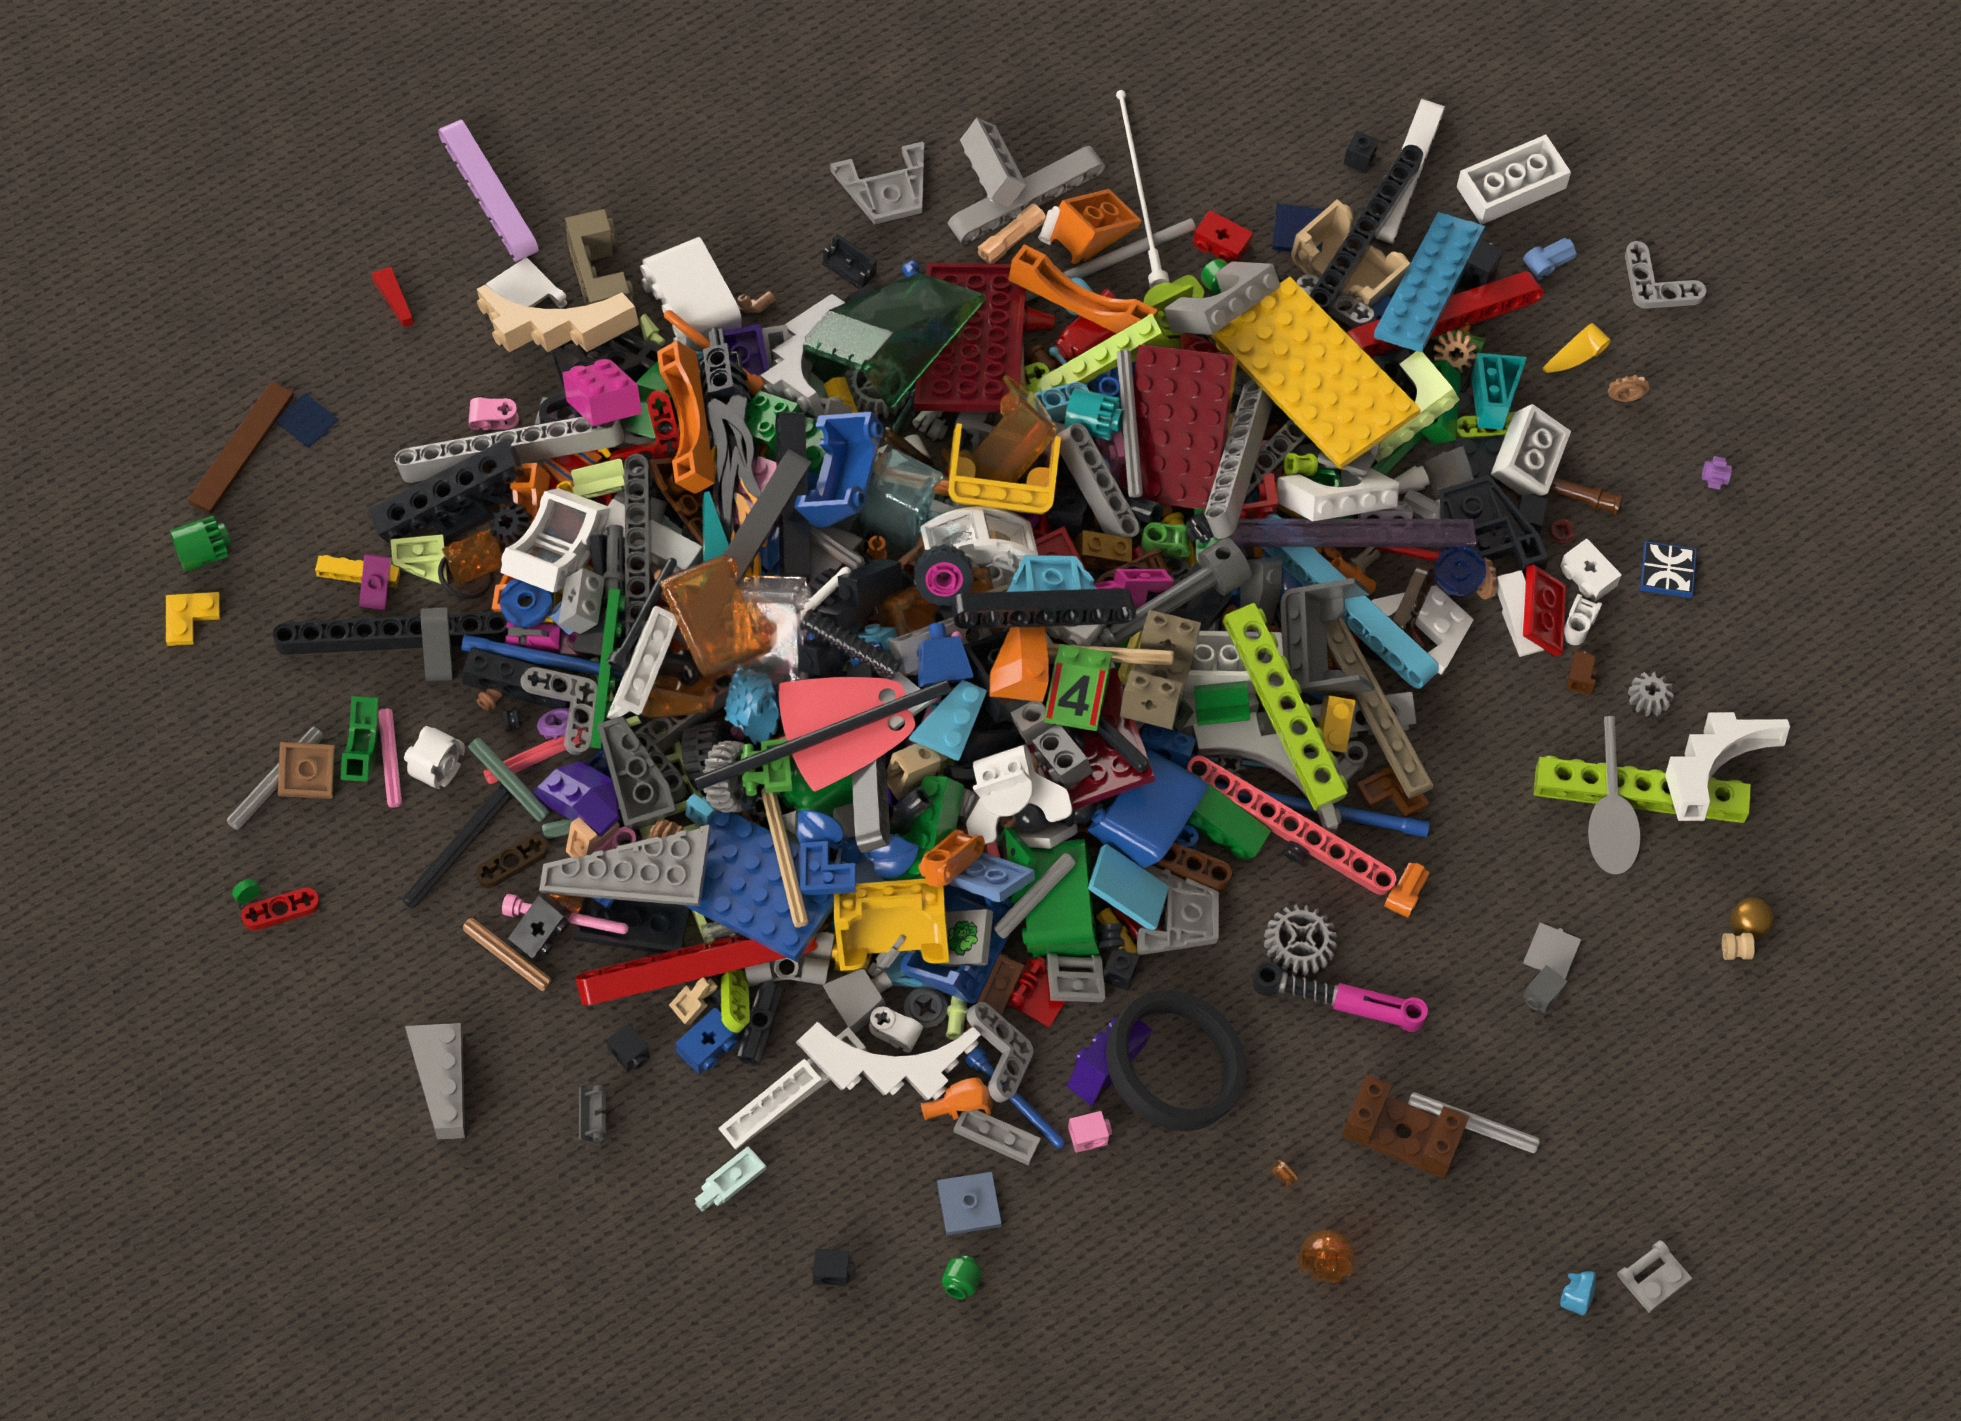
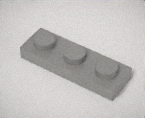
M978 1110L962 1111L954 1127V1133L1028 1166L1041 1138Z

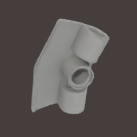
M828 932L817 933L818 948L802 954L797 962L791 960L795 965V969L790 974H785L780 969V962L784 959L746 967L745 971L749 987L758 986L760 982L768 981L772 983L785 979L825 985L834 934Z

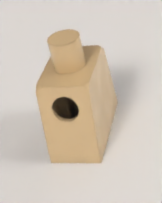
M918 743L893 753L887 768L888 788L897 800L902 799L921 786L924 776H935L940 763L946 761L948 756Z

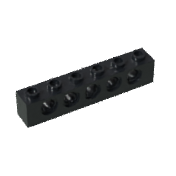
M504 439L368 510L378 535L389 543L391 539H401L404 535L414 530L423 529L426 524L446 517L450 512L459 507L468 506L473 500L493 493L495 489L504 484L515 482L525 472L516 449ZM496 467V470L493 473H490L491 470ZM471 479H473L472 483L469 484V485H467L468 482H469Z

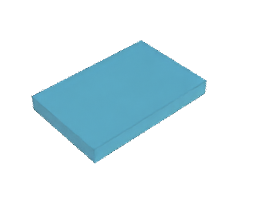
M1107 844L1100 849L1088 886V890L1150 930L1157 928L1169 889L1167 884Z

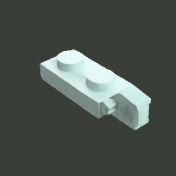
M749 1146L706 1179V1183L701 1188L704 1192L695 1198V1205L703 1212L713 1203L717 1206L725 1203L766 1170V1165Z

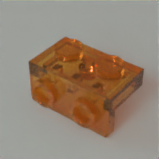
M490 530L478 532L469 538L453 542L449 546L442 548L443 555L448 561L453 580L457 586L502 568V554L499 544L489 532Z

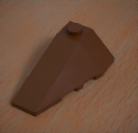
M674 458L650 460L648 465L663 497L703 547V497L705 490L694 494L675 483L672 464Z

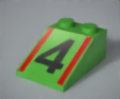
M1059 644L1044 715L1045 723L1097 731L1111 675L1112 652Z

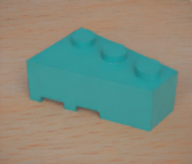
M1477 353L1471 372L1478 428L1503 430L1527 357Z

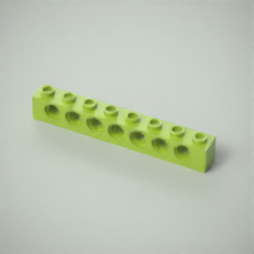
M1254 602L1226 614L1223 624L1314 811H1317L1344 799L1347 794L1348 785L1342 774L1338 775L1333 753L1327 751L1323 744L1325 741L1324 735L1319 727H1315L1311 719L1313 718V713L1308 703L1304 704L1299 695L1302 693L1300 685L1296 679L1292 680L1288 672L1290 666L1284 655L1280 656L1277 649V638L1273 632L1269 633L1265 625L1267 619L1261 608L1258 609ZM1255 630L1259 638L1255 640L1248 638L1246 631ZM1260 653L1267 654L1270 657V662H1260L1257 655ZM1269 678H1279L1282 682V686H1272L1269 682ZM1284 700L1291 702L1293 710H1284L1280 702ZM1299 724L1303 726L1305 734H1296L1292 729V725ZM1304 749H1313L1317 757L1314 759L1306 757ZM1315 773H1325L1328 777V782H1319L1316 779Z
M1555 756L1539 757L1535 771L1534 796L1597 804L1599 800L1607 796L1606 763H1585L1580 759L1561 760ZM1633 766L1617 767V783L1621 786L1618 787V795L1626 799L1633 809L1676 814L1671 794H1667L1663 790L1669 789L1665 776L1666 773L1661 770H1638ZM1557 775H1564L1568 780H1561ZM1711 777L1707 786L1710 803L1705 818L1744 823L1749 814L1751 784H1745L1739 780L1722 781ZM1589 778L1594 781V784H1589L1584 779ZM1637 785H1642L1647 790L1642 791L1637 787ZM1716 796H1722L1726 801H1720Z

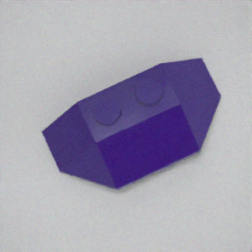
M581 761L555 769L532 792L542 804L574 821L580 817L600 837L620 819L618 799L612 778Z

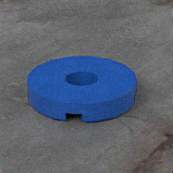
M519 579L509 582L502 590L500 596V609L506 620L514 626L522 628L534 627L545 621L551 613L553 606L550 591ZM527 596L533 598L531 605L527 607L519 605L522 598Z

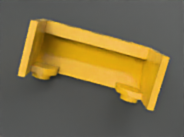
M956 424L949 467L948 493L952 501L963 505L1033 514H1044L1050 510L1054 501L1061 437L1056 436L1052 443L1049 468L1037 467L1031 470L1025 485L975 478L976 469L974 463L966 457L958 456L962 424Z

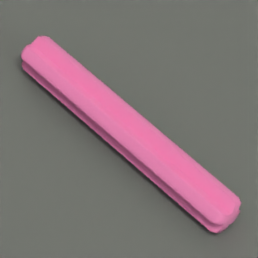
M381 709L378 716L388 806L393 808L402 805L393 711L391 709Z

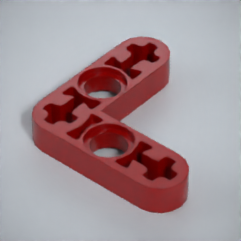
M655 390L647 398L656 441L613 451L609 461L616 460L617 458H622L623 461H626L631 454H640L643 451H650L653 454L652 460L675 458L679 448L680 436L671 400L665 391ZM660 398L663 402L664 414L659 415L655 399ZM668 421L672 424V429L667 433L660 432L658 430L659 423ZM671 439L672 446L676 449L674 455L666 452L668 450L666 440Z

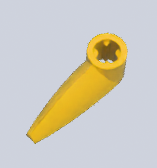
M1591 323L1562 348L1543 367L1542 371L1545 373L1558 372L1580 365L1603 352L1610 344L1611 339L1594 323Z

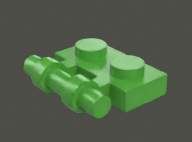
M787 739L761 741L762 751L787 742ZM752 744L743 745L741 759L761 751H754ZM790 755L763 765V772H755V769L745 772L742 776L743 786L746 787V794L748 796L756 795L759 784H764L765 793L793 791Z

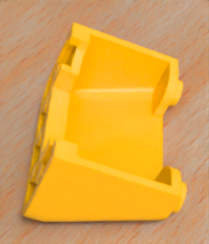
M925 879L858 883L854 893L834 894V924L840 971L857 970L863 967L867 962V954L888 952L901 935L905 936V940L898 947L897 951L921 950L922 958L928 963H949L943 886H931L925 882Z

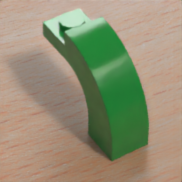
M351 696L349 737L346 750L342 753L341 780L368 782L372 776L379 735L378 715L380 697Z

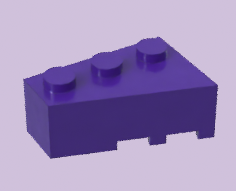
M1117 1016L1109 1023L1105 1033L1100 1031L1092 1040L1091 1046L1089 1048L1083 1047L1075 1058L1077 1064L1066 1086L1091 1106L1097 1102L1101 1089L1104 1086L1109 1088L1113 1083L1107 1067L1106 1044L1109 1032ZM1139 1019L1134 1023L1129 1035L1128 1052L1130 1062L1147 1045L1153 1032L1151 1028Z

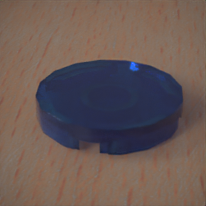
M1469 546L1448 547L1440 553L1435 562L1436 582L1443 591L1451 595L1466 596L1473 594L1480 589L1485 581V560L1477 550Z

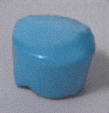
M1592 1271L1568 1274L1571 1283L1563 1290L1560 1300L1561 1307L1581 1316L1587 1313L1596 1289V1274Z

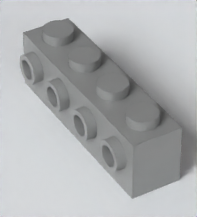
M976 118L960 139L965 149L964 153L969 157L972 168L980 179L979 182L987 192L988 199L994 204H1003L1010 207L1014 200L1019 197L1026 183L997 127Z

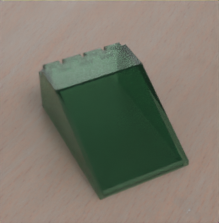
M916 273L828 310L804 337L806 339L803 344V349L806 351L805 356L825 383L832 378L839 377L848 366L864 371L865 376L884 403L892 408L986 300V296L974 290Z

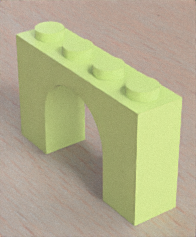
M1416 351L1400 363L1406 376L1417 388L1415 403L1421 408L1420 415L1380 442L1376 458L1377 462L1391 455L1397 447L1411 440L1417 432L1432 424L1434 419L1453 408L1455 403L1460 400L1452 386L1423 352Z

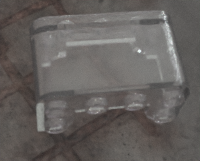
M743 576L733 592L736 672L742 666L746 670L753 669L756 672L766 673L772 681L775 691H779V683L809 680L808 673L800 671L798 645L803 644V636L806 635V630H800L799 626L802 621V610L805 609V603L810 602L811 597L810 586H806V577Z

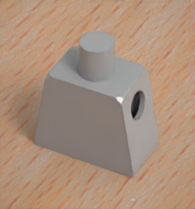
M859 969L823 985L829 998L854 1034L870 1021V1016L874 1009L882 1006L886 1007L880 993L893 986L885 971L871 980L864 969Z

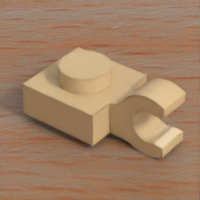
M702 977L694 988L692 986H685L669 1006L684 1024L691 1025L708 1006L703 999L711 995L718 986L712 979L707 981Z

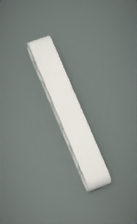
M1421 99L1402 149L1407 145H1416L1423 151V159L1417 175L1376 239L1391 244L1394 243V238L1397 236L1402 223V217L1404 218L1409 205V199L1412 197L1416 187L1417 178H1419L1424 166V160L1427 158L1431 148L1432 139L1434 140L1438 130L1439 121L1442 119L1445 106Z

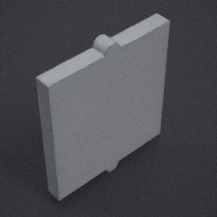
M1539 923L1523 964L1540 971L1547 965L1565 979L1581 939L1563 932L1561 928L1557 930Z

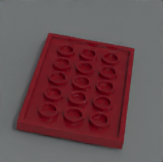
M1138 345L1133 385L1143 490L1141 497L1159 504L1206 510L1226 445L1238 356ZM1126 460L1121 467L1119 488L1128 487Z

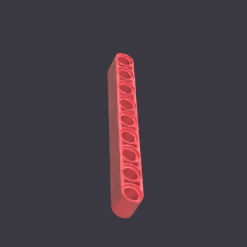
M1196 756L1189 761L1187 770L1192 772L1191 768L1193 766H1202L1205 769V774L1200 777L1207 784H1211L1273 833L1288 842L1294 841L1302 845L1313 857L1376 894L1385 895L1394 887L1396 875L1388 866L1209 759ZM1217 779H1223L1228 783V788L1220 790L1215 786L1214 782ZM1247 793L1251 797V802L1241 803L1237 795ZM1264 806L1271 807L1274 811V816L1265 817L1260 809ZM1284 821H1294L1297 825V830L1288 831L1284 827ZM1307 835H1317L1320 839V844H1310L1307 841ZM1339 848L1343 852V857L1340 859L1333 858L1330 854V849ZM1356 861L1363 862L1366 866V871L1363 873L1355 871L1353 863ZM1379 875L1386 876L1389 880V885L1386 887L1380 886L1376 881V877Z

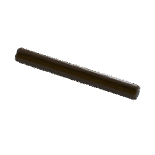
M885 428L882 435L883 442L918 470L928 473L936 472L937 468L934 466V462L892 428Z

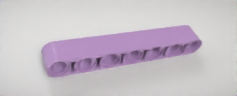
M460 119L438 129L442 143H446L445 148L453 161H457L458 164L456 166L465 180L468 179L469 183L467 184L476 199H480L479 204L487 217H491L492 220L490 222L499 236L502 235L503 239L501 240L510 255H514L513 260L517 262L539 252L534 236L463 120Z

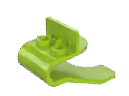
M1186 275L1175 280L1173 283H1162L1152 287L1145 295L1143 303L1158 310L1156 319L1163 327L1166 335H1182L1183 332L1171 331L1164 308L1180 297L1203 298L1204 289L1194 276ZM1180 338L1169 339L1172 345L1170 348L1181 349Z

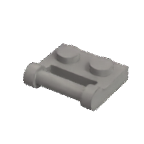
M1048 953L1046 955L1045 965L1048 970L1050 1000L1104 1001L1105 988L1102 958L1100 955H1091L1090 958L1057 956L1055 953ZM1059 967L1090 968L1091 972L1059 971Z
M1661 1240L1652 1245L1653 1249L1630 1267H1624L1617 1272L1618 1278L1648 1313L1692 1280V1277L1674 1258L1667 1245ZM1661 1258L1665 1264L1638 1284L1634 1277Z

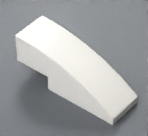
M1522 570L1498 576L1496 592L1503 607V617L1519 657L1544 651L1543 648L1523 637L1526 581Z

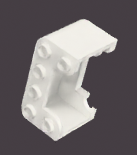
M700 237L643 259V265L640 266L644 276L641 279L643 288L646 293L651 292L656 299L661 300L663 303V313L667 310L673 311L708 340V331H712L711 328L717 327V329L723 328V331L741 328L739 307ZM672 325L676 336L673 338V342L679 341L694 351L703 352V348Z

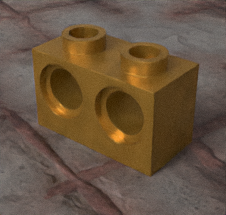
M1083 530L1072 541L1085 568L1109 572L1132 561V538Z

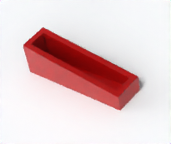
M388 267L373 272V282L402 326L405 328L413 325L411 313L392 268Z

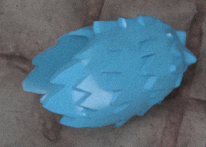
M741 666L739 671L731 677L732 681L729 683L728 697L725 700L726 705L724 707L726 710L725 720L730 723L732 722L735 727H740L742 732L747 737H750L753 744L757 745L758 742L769 741L772 734H775L777 731L780 712L775 698L776 692L773 689L772 681L766 673L756 672L753 669L746 670Z

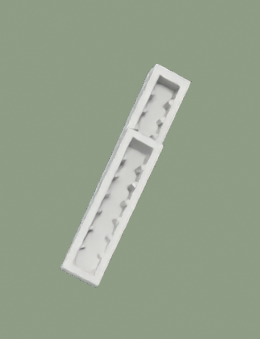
M849 1027L836 1037L854 1048L867 1052L866 1047ZM811 1058L807 1061L803 1059L718 1129L737 1150L831 1079Z

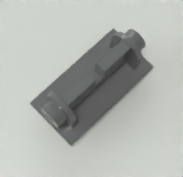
M602 1085L593 1086V1090L579 1087V1140L594 1145H601V1141L607 1135L606 1114L601 1113V1111L606 1109L607 1091L604 1090Z

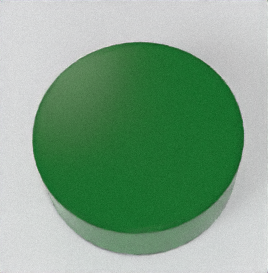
M245 879L234 887L232 896L238 904L244 905L256 898L261 889L254 879Z

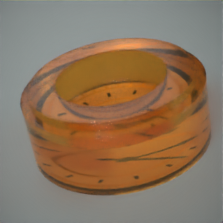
M1277 1160L1271 1166L1272 1172L1286 1186H1292L1298 1180L1295 1173L1283 1161Z

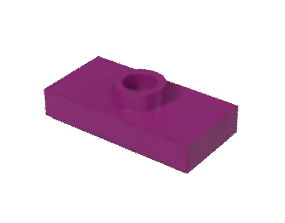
M364 555L359 607L386 609L392 557Z

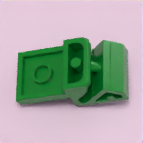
M759 391L749 403L746 425L754 438L756 447L760 446L762 442L767 443L769 446L764 454L766 456L765 459L776 462L775 420L777 412L803 413L798 403ZM805 417L807 459L812 461L808 471L820 474L826 451L819 443L820 440H824V434L822 429L818 430L816 428L817 420Z

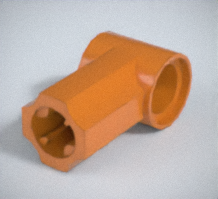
M1409 863L1397 886L1394 885L1384 907L1409 918L1430 872L1418 863Z

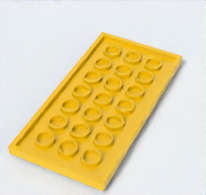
M1291 277L1282 281L1277 290L1265 296L1260 302L1211 335L1229 355L1238 356L1237 364L1340 470L1420 415L1421 408Z

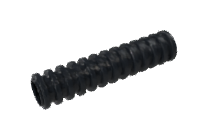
M813 609L807 611L799 625L800 630H807V634H814L816 639L820 637L823 643L827 641L830 643V647L836 646L837 651L843 650L844 655H852L851 658L853 660L855 658L859 659V663H866V667H873L875 672L879 670L881 672L880 675L884 676L886 674L890 680L895 677L902 664L901 658L895 659L894 654L888 655L887 650H879L880 647L878 645L874 647L872 642H865V638H858V634L852 635L850 633L851 630H843L842 625L836 626L835 621L829 622V618H822L820 613H813Z

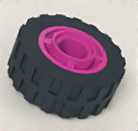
M941 544V546L935 545L929 550L926 549L923 555L917 559V565L915 564L914 568L917 591L919 590L920 596L925 598L927 602L934 603L936 606H951V599L955 595L971 591L973 582L972 564L964 551L957 549L956 546H946V544ZM942 572L950 574L949 577L944 579L939 578L937 575Z

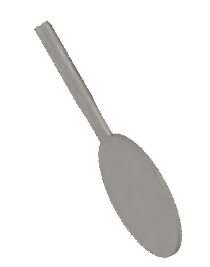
M1605 716L1607 796L1599 800L1591 813L1588 838L1592 855L1599 867L1610 874H1621L1632 866L1637 857L1640 846V827L1633 807L1626 799L1618 795L1615 716Z

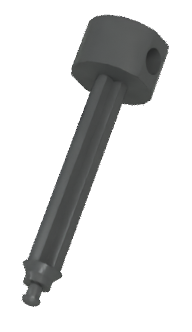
M1228 537L1198 553V561L1201 566L1199 571L1136 609V616L1131 622L1112 624L1107 628L1104 627L1103 633L1098 636L1099 640L1091 643V646L1118 647L1119 644L1143 630L1149 610L1169 614L1212 586L1219 594L1225 596L1252 579V572L1242 551Z

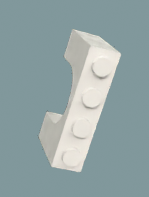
M1370 468L1367 475L1361 476L1351 475L1348 471L1341 469V481L1344 487L1321 485L1297 474L1278 478L1277 497L1279 504L1311 521H1318L1395 508L1398 503L1399 482Z

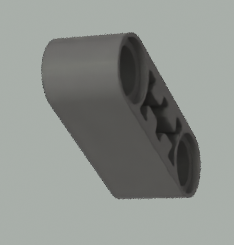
M448 607L421 609L426 682L453 680Z

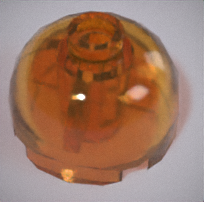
M1319 1230L1311 1233L1303 1241L1297 1263L1302 1272L1305 1269L1307 1272L1315 1273L1310 1278L1337 1283L1341 1282L1343 1276L1347 1274L1348 1277L1351 1276L1355 1253L1351 1242L1344 1235L1334 1230Z

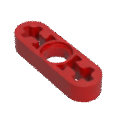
M302 888L251 903L243 908L241 918L247 929L259 930L313 914L318 910L320 901L315 890ZM308 896L311 900L310 906H305L302 903L303 897ZM290 900L295 901L297 910L293 911V906ZM277 904H285L288 906V911L283 915H276L273 913V908ZM268 907V912L270 918L268 919L266 917L264 908ZM256 912L259 915L257 917L258 921L253 922L252 919H248L251 917L250 913Z

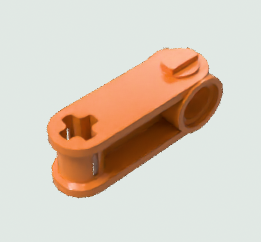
M958 829L953 831L933 849L925 853L919 864V870L921 875L925 877V882L931 886H945L951 883L955 877L981 856L985 844L984 837L978 834L974 836L967 835Z

